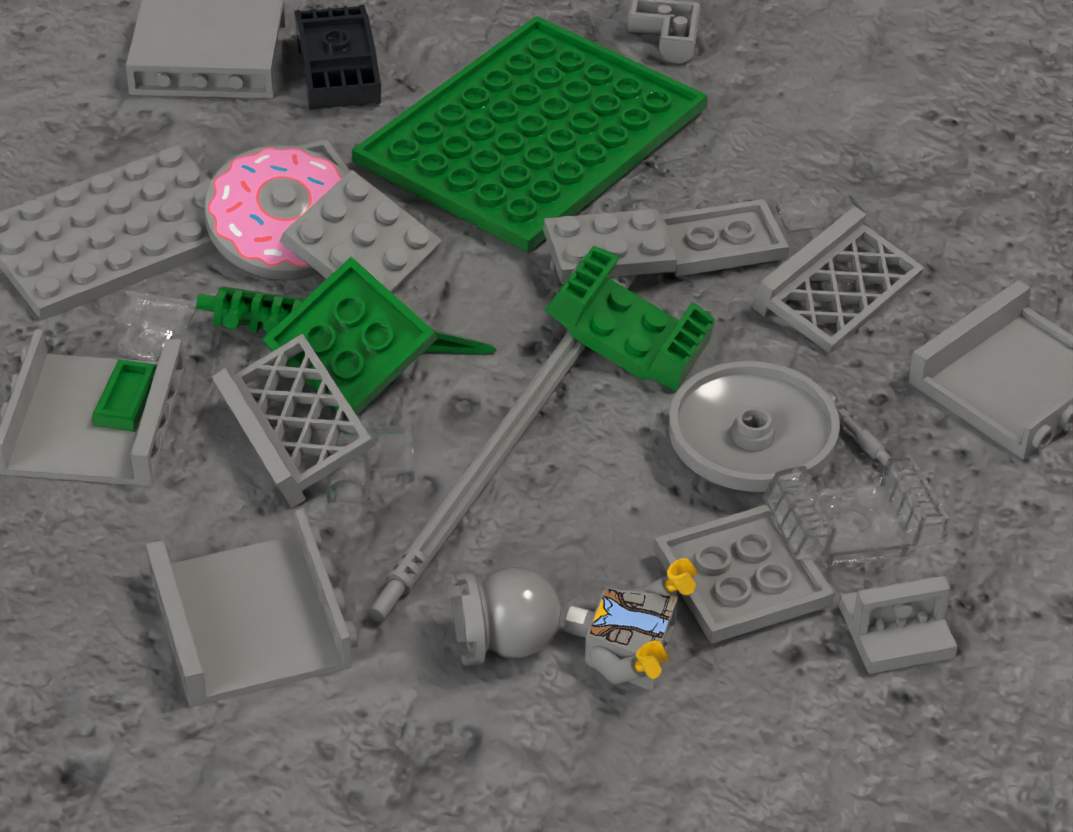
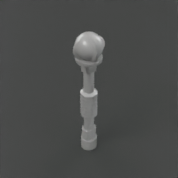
M826 391L837 408L840 424H843L855 436V442L873 459H878L885 466V470L901 487L908 486L912 482L914 475L897 460H893L885 452V446L867 429L863 430L851 419V415L847 412V403L841 400L836 391Z

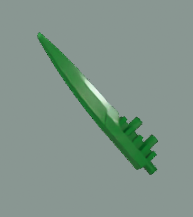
M223 286L219 288L216 296L198 294L196 309L214 312L213 325L221 326L223 323L226 328L237 330L240 325L249 326V332L257 333L262 328L268 334L305 299ZM434 330L438 339L424 352L490 354L497 351V349L489 343Z

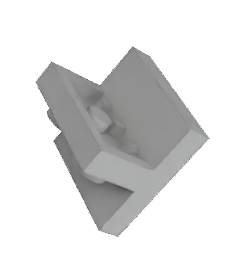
M945 576L916 579L911 582L883 587L875 586L866 590L840 595V611L868 674L944 661L956 657L958 646L945 621L951 590Z

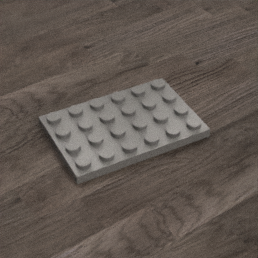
M177 145L0 212V268L42 321L216 252L218 249L213 244L205 223V198L211 180L187 153Z

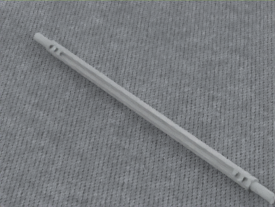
M636 275L610 277V279L628 289L635 280ZM569 331L415 541L406 550L401 560L398 561L394 569L387 576L386 587L368 610V614L373 620L382 622L401 595H407L411 591L413 585L421 577V574L426 570L431 560L584 350L586 345L572 338Z

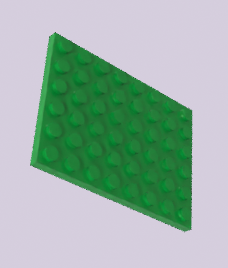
M535 16L353 148L352 162L529 253L546 239L543 232L544 218L574 216L707 107L708 95L543 18Z

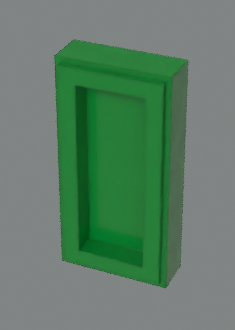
M118 359L92 414L94 426L134 432L144 411L157 365Z

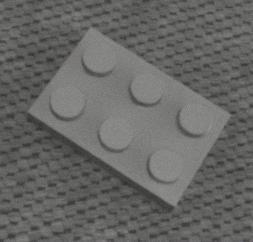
M765 199L660 215L677 257L676 271H674L676 277L788 259L789 246Z
M658 209L544 218L543 232L560 282L566 281L577 264L593 246L604 249L619 257L610 277L676 271L677 257Z

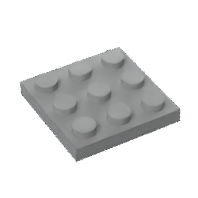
M351 170L283 232L279 242L326 279L347 259L353 257L391 293H394L438 250L442 239L355 171Z
M774 502L654 539V551L666 571L674 561L680 558L689 559L698 571L697 575L693 577L696 582L694 592L690 595L681 594L711 644L833 606L835 593Z

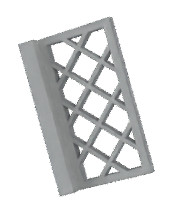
M854 206L760 282L752 308L764 317L771 311L830 354L922 275L925 267L864 225L867 214ZM863 240L873 247L876 253L858 252L856 244ZM849 262L852 264L853 272L835 271L833 263ZM860 263L878 264L880 273L861 272ZM887 265H898L907 273L905 275L888 274ZM826 281L829 283L830 291L811 290L810 282ZM837 282L855 283L857 293L838 292ZM864 284H880L883 287L884 293H865ZM788 300L805 301L806 311L793 310L785 303ZM813 301L832 302L834 312L815 311ZM841 303L859 304L861 312L859 314L842 313ZM817 323L836 324L837 332L830 337L817 327Z
M303 333L233 376H230L226 368L211 376L291 508L306 500L302 493L304 489L376 446ZM304 351L305 357L300 368L285 367L289 358ZM260 376H269L264 390L250 389L246 386V384ZM280 377L296 378L290 392L275 391ZM307 379L322 380L317 394L301 393ZM270 401L286 402L280 416L265 415ZM297 403L312 404L307 418L292 417ZM324 405L339 406L334 420L318 419ZM287 427L302 429L297 443L282 442ZM314 430L330 431L324 445L308 444ZM341 432L357 433L360 437L346 447L336 446ZM304 454L320 456L316 465L300 473L298 468Z

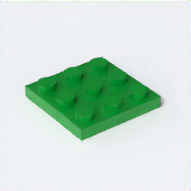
M350 257L270 331L262 341L273 352L303 333L355 414L358 415L438 338L432 328L353 257ZM304 351L289 358L286 366L300 368L305 357ZM307 379L305 383L317 394L322 380ZM330 406L336 412L339 409V406Z

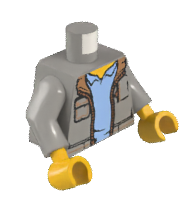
M680 558L669 566L667 576L646 586L626 590L606 589L601 595L595 612L574 606L569 608L564 632L586 638L585 662L595 668L611 684L617 685L630 682L642 688L653 690L656 679L662 673V663H667L670 660L667 649L676 627L677 590L683 595L693 593L696 588V582L693 577L697 575L698 571L689 559Z

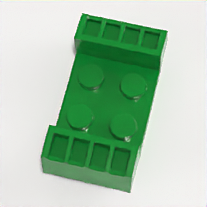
M593 246L577 264L544 311L567 327L572 338L640 379H652L677 391L709 343L715 318L693 302H691L680 320L674 318L610 279L619 257L604 249Z

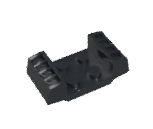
M362 4L355 7L343 6V8L332 9L328 7V9H312L309 11L294 10L299 54H302L309 110L369 103L380 104L381 80L373 35L365 5Z

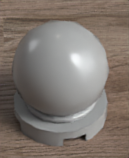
M507 567L492 572L480 584L476 581L472 571L453 574L451 582L453 586L460 585L461 596L452 597L457 643L466 642L469 653L461 655L462 663L465 666L483 664L485 653L488 649L502 657L524 658L539 653L553 640L560 625L561 605L555 588L543 575L529 568Z

